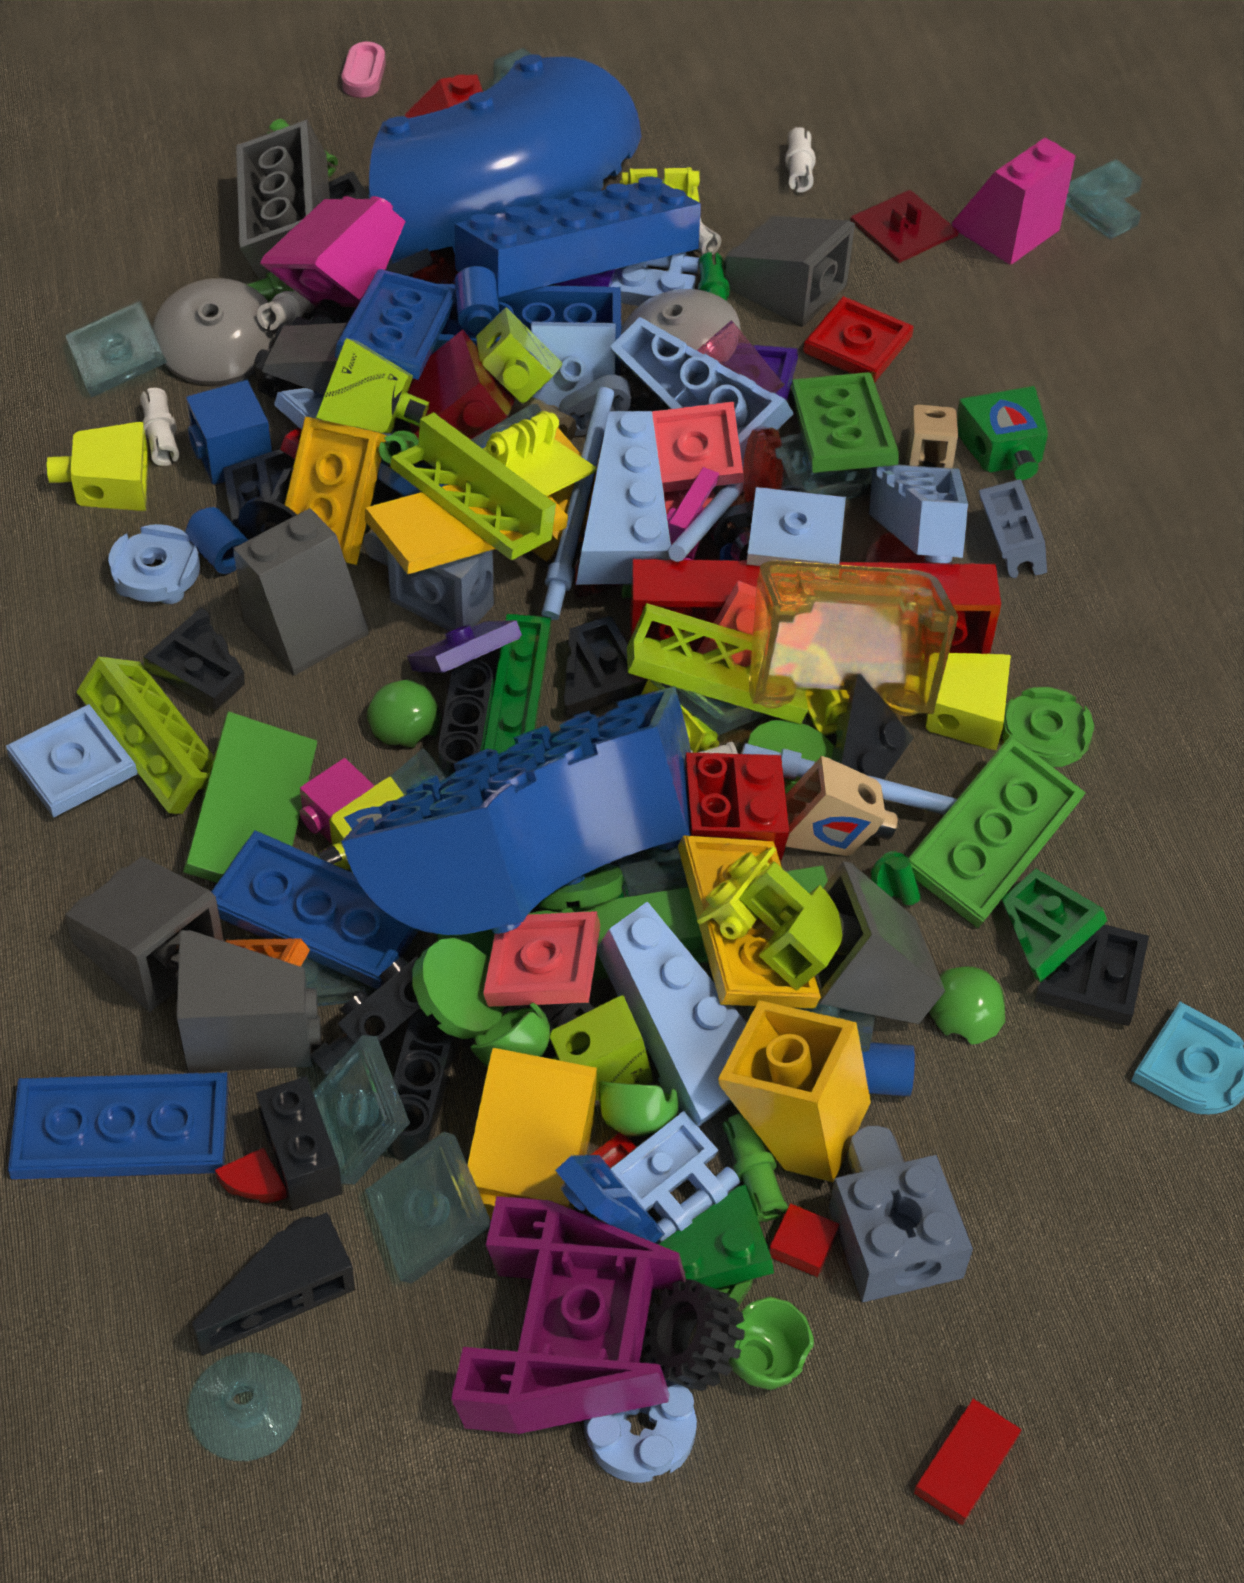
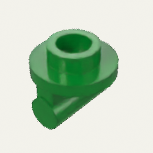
M889 851L874 863L871 870V880L891 898L895 896L901 899L905 905H914L919 902L921 897L908 857L897 851Z

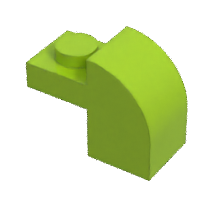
M774 861L753 879L739 897V900L774 931L759 957L795 990H798L827 967L841 944L842 929L837 907L821 885H818L808 893Z

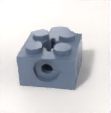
M372 529L364 536L363 545L368 555L388 566L391 602L448 631L465 625L474 627L494 605L493 550L407 574Z
M866 1126L858 1130L852 1136L847 1156L853 1174L835 1178L829 1211L833 1221L840 1224L838 1236L862 1303L964 1278L973 1248L937 1155L904 1162L897 1141L888 1128Z

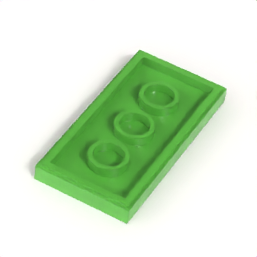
M871 373L792 379L790 396L813 473L898 465V449Z
M228 711L222 726L183 872L218 883L254 830L293 846L302 808L300 787L308 782L318 741Z
M1011 735L909 857L915 879L975 927L979 928L1086 792Z

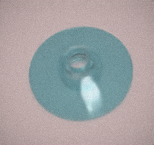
M255 1352L233 1354L212 1364L195 1383L189 1399V1421L197 1440L212 1454L232 1461L256 1460L279 1449L295 1431L302 1409L301 1392L295 1376L279 1360L269 1355ZM241 1392H251L253 1394L252 1400L246 1404H237L233 1401L234 1397Z

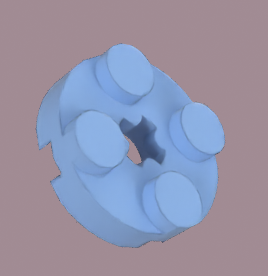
M154 524L140 527L141 534L134 535L129 539L127 533L120 537L114 543L109 553V567L116 592L123 597H130L145 602L161 601L164 604H174L182 600L184 591L194 584L200 571L198 550L196 545L194 546L189 542V536L176 527ZM155 559L162 560V564L159 566L150 567L145 565L152 564Z
M665 1379L670 1394L668 1403L584 1420L585 1438L599 1466L616 1478L637 1483L652 1481L653 1476L662 1475L668 1470L671 1473L678 1469L689 1456L696 1434L697 1419L694 1411V1399L689 1389ZM645 1413L649 1415V1421L655 1424L656 1427L654 1430L643 1429L640 1436L631 1433V1423L626 1418L630 1415Z

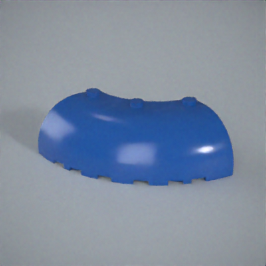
M532 54L524 56L520 60H515L513 67L499 82L484 92L471 95L467 101L412 118L397 116L382 122L371 153L369 199L372 196H377L387 200L392 204V210L405 220L391 255L392 261L427 248L431 251L453 246L455 253V223L468 221L475 214L494 215L505 212V209L511 206L530 207L539 205V202L543 199L553 198L562 200L573 197V194L579 191H600L604 187L603 179L609 175L617 176L622 170L621 162L624 159H631L637 150L642 135L635 104L629 93L614 76L593 63L573 57L542 58L540 55Z
M675 686L617 702L618 708L598 718L596 715L590 714L589 711L574 715V718L560 725L559 731L550 733L547 725L514 737L515 745L509 747L504 752L498 754L497 750L487 748L455 763L456 772L451 776L439 781L438 775H431L406 789L407 795L397 800L387 801L379 807L382 815L381 818L375 822L373 817L363 819L342 840L349 865L359 885L371 900L387 914L421 931L443 935H463L491 929L492 933L500 934L519 927L531 910L555 890L564 885L580 883L585 879L584 874L600 866L657 846L658 849H670L678 846L683 835L690 836L691 834L685 754L686 752L691 753V748Z

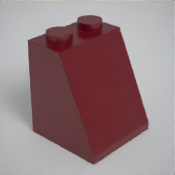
M463 329L430 355L419 380L412 378L407 392L429 402L425 416L435 413L474 443L508 417L515 401V397L481 364L477 346ZM409 423L411 432L419 438L420 427Z

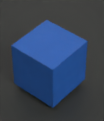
M248 380L186 397L190 421L188 435L196 458L201 459L213 485L225 482L223 468L272 452L269 423Z

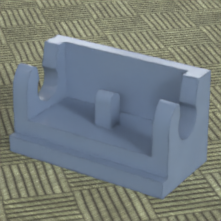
M1021 479L979 490L981 502L1003 559L1005 558L1009 575L1012 578H1017L1019 573L1017 566L1025 561H1030L1035 576L1047 573L1045 540Z

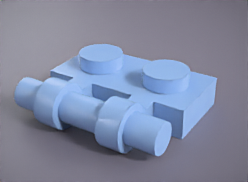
M686 252L617 268L611 287H621V303L640 306L648 299L667 291L695 289L696 276L683 274V272L698 274L699 258L686 256ZM652 266L658 268L669 269V271L650 269L648 267Z
M685 1111L611 1168L646 1211L653 1207L660 1215L661 1221L657 1224L664 1231L665 1235L656 1244L661 1243L677 1230H684L693 1223L692 1219L714 1203H719L728 1196L727 1193L740 1184L738 1175L730 1167L724 1168L716 1176L707 1168L705 1164L715 1157L718 1149ZM688 1179L695 1187L696 1192L679 1204L671 1195V1192Z

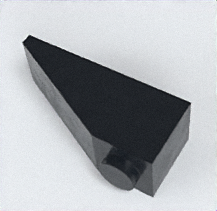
M328 1212L314 1218L310 1216L299 1218L290 1223L285 1230L276 1233L195 1319L192 1325L202 1356L356 1290L352 1263Z

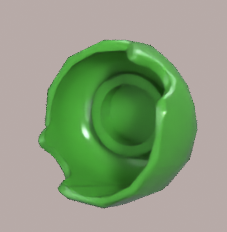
M412 680L395 681L383 686L375 693L367 710V720L377 739L388 745L400 744L411 748L416 747L418 741L425 735L435 737L439 732L442 719L439 707L430 691Z
M963 966L943 971L939 976L945 992L928 1012L943 1034L946 1036L951 1033L960 1034L970 1044H979L996 1036L1005 1023V1001L1003 990L999 983L987 971L977 967Z
M531 1003V1008L507 1012L485 1034L475 1037L477 1045L473 1044L470 1048L487 1068L493 1048L542 1057L549 1043L550 1025L546 1015L538 1005Z
M599 1081V1106L604 1121L608 1127L625 1136H650L677 1117L679 1100L675 1089H671L670 1095L663 1092L660 1086Z
M772 1296L753 1301L741 1311L744 1322L736 1325V1327L745 1330L744 1340H736L734 1346L741 1350L739 1358L730 1357L728 1363L733 1368V1372L747 1384L774 1390L791 1383L792 1378H796L802 1372L806 1357L814 1346V1337L806 1316L791 1302Z

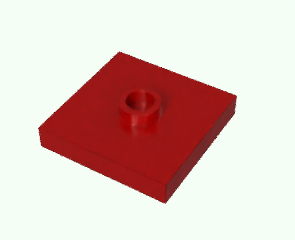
M843 296L806 339L803 353L852 374L869 372L872 374L875 383L912 338L914 326Z

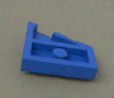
M571 1155L555 1170L565 1182L561 1185L562 1192L580 1211L587 1208L590 1213L609 1225L653 1243H656L665 1235L664 1231L600 1155Z

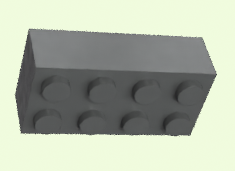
M307 119L236 145L240 249L260 280L266 278V273L270 272L260 264L263 256L324 199H330L327 154Z

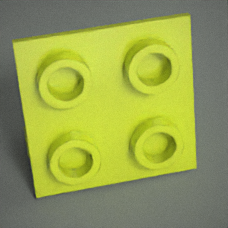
M541 411L530 420L523 419L502 432L491 434L486 447L482 448L546 497L597 472V467L554 439L556 429L559 426V420L552 412Z

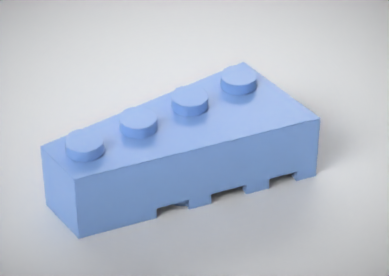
M641 317L610 346L619 360L668 409L734 402L741 460L755 453L794 414L786 399L773 392L770 393L756 385L749 378L733 372L714 358L698 352L682 340Z
M652 411L608 412L576 585L631 584L633 559L670 560L668 549L671 543Z
M907 465L873 467L869 514L914 553L925 555L926 561L950 563L952 562V557L963 558L968 502L960 470Z
M647 901L607 931L597 948V953L618 997L624 995L642 1036L645 1050H648L660 1075L658 1081L663 1091L671 1095V1089H675L679 1100L678 1114L685 1111L693 1122L700 1127L732 1102L719 1086L718 1078L747 1022L733 1005H720L715 983Z

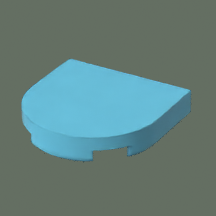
M1179 1002L1136 1069L1132 1082L1173 1105L1192 1113L1210 1115L1228 1111L1239 1104L1244 1098V1042L1230 1028Z

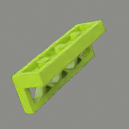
M435 413L420 419L418 445L391 457L390 468L508 559L513 560L552 540L556 503ZM424 459L435 470L416 468L413 464ZM439 484L458 485L466 492L446 491ZM469 507L487 508L495 513L496 516L476 514ZM500 530L520 532L523 537L512 541L502 534Z
M646 603L627 646L629 674L675 686L798 724L802 723L808 711L805 692L820 663L818 655ZM652 621L671 626L675 633L674 636L662 641L645 637ZM705 636L714 639L718 648L701 654L692 651L688 642ZM748 649L757 652L761 661L744 667L735 664L731 655ZM789 662L803 666L796 682L778 677L774 668Z
M98 656L78 688V695L86 705L90 704L134 761L137 773L166 811L172 814H183L199 789L205 790L214 755L148 671L144 669L141 662Z

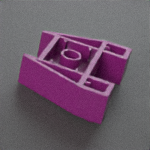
M497 1196L486 1241V1247L498 1276L533 1279L518 1351L474 1347L462 1348L451 1400L465 1429L522 1434L668 1403L670 1394L660 1364L639 1363L652 1289L664 1290L666 1288L673 1291L672 1283L677 1281L686 1283V1276L679 1253L550 1200Z

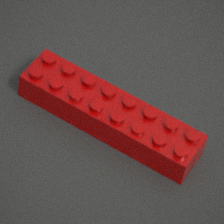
M633 559L630 639L646 603L714 623L737 581L819 611L822 623L808 645L817 644L820 648H824L832 663L935 664L936 656L940 653L990 654L1001 609L996 564L839 562L838 575L747 565V560H682L677 562L674 560ZM652 621L645 637L662 641L674 636L675 633L671 626ZM705 636L688 642L692 651L698 652Z

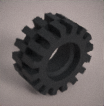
M686 1279V1283L677 1281L672 1283L673 1291L665 1288L659 1294L663 1303L660 1305L653 1302L649 1309L655 1316L652 1322L646 1321L645 1331L650 1332V1335L647 1338H643L642 1349L650 1352L644 1356L645 1363L660 1364L664 1379L692 1390L693 1388L699 1391L707 1390V1385L714 1387L721 1382L718 1373L728 1376L733 1368L728 1363L729 1358H739L741 1350L734 1346L736 1340H744L745 1330L736 1327V1325L744 1322L743 1313L736 1310L739 1306L737 1301L724 1292L690 1279ZM697 1324L696 1334L688 1347L691 1332Z

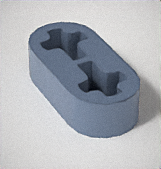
M606 375L561 400L559 404L560 412L569 416L570 413H575L571 415L576 420L577 429L575 436L587 434L597 391L601 387L612 389L614 397L619 395V398H613L610 411H628L631 406L630 385L626 379L618 375Z

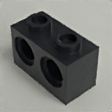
M307 1076L256 1092L261 1124L281 1181L286 1188L291 1210L294 1211L342 1195L339 1164Z

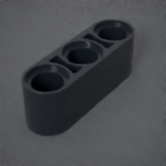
M473 659L455 667L451 673L438 744L441 780L456 772L455 763L484 750L493 698V672L484 661Z
M422 1009L416 1011L408 1023L385 1108L386 1147L395 1158L403 1161H414L422 1158L429 1151L454 1059V1036L448 1035L437 1026L441 1022L433 1014L427 1017ZM427 1037H436L440 1040L435 1042H428L423 1039ZM416 1080H425L427 1082H430L429 1084L424 1086H416L411 1084V1082ZM405 1124H413L419 1127L413 1131L399 1129L400 1126Z

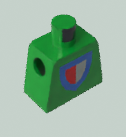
M1029 386L959 399L956 415L958 436L981 467L990 473L1011 469L1018 480H1027L1033 477L1038 471V463L1043 459L1048 438L1047 426L1035 387Z

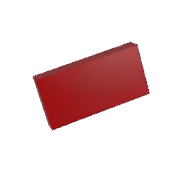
M973 1398L921 1477L913 1494L963 1526L1019 1438L1022 1429Z

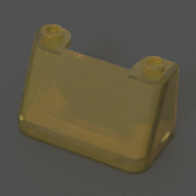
M779 560L764 562L759 569L756 587L749 694L753 704H760L767 708H779L793 701L796 687L845 690L844 684L848 676L861 673L874 690L881 693L884 701L895 713L904 716H912L916 713L933 714L958 620V615L942 584L931 574L910 569Z

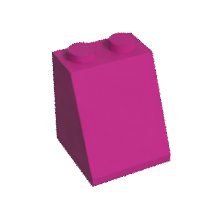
M1046 137L996 170L952 221V226L959 233L1009 265L1013 264L1060 230L1076 156L1060 147L1057 143L1052 142Z
M347 196L342 199H324L263 256L260 264L314 306L322 299H330L337 302L341 307H357L377 270L386 269L405 220L392 210L393 206L390 202L377 196H372L370 199H355Z

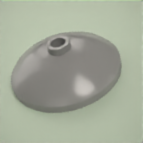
M204 279L180 288L163 303L154 321L153 340L159 358L173 374L194 384L220 386L235 383L255 373L253 365L257 353L261 349L269 351L275 344L277 328L270 330L269 326L265 329L257 320L259 307L268 303V301L251 286L231 279ZM217 314L214 317H206L208 315Z
M697 289L671 290L648 299L628 316L621 329L622 335L641 317L682 340L698 352L714 358L723 366L735 354L741 338L739 318L734 308L720 296Z

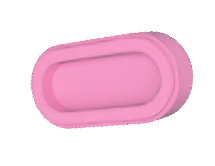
M360 42L349 49L342 73L343 90L346 94L356 98H365L377 93L385 68V51L382 46L374 42Z

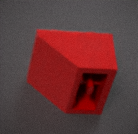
M686 752L685 768L691 836L774 841L781 863L789 836L781 755Z

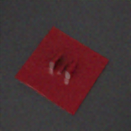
M910 189L850 217V221L855 223L857 228L898 264L958 236L959 233L954 226Z

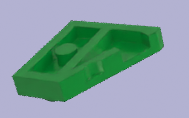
M1037 868L1002 898L1035 979L1039 982H1042L1108 921L1102 907Z
M746 1185L736 1187L719 1203H714L692 1219L693 1223L684 1230H677L658 1244L679 1253L686 1279L697 1281L714 1289L774 1274L772 1258Z

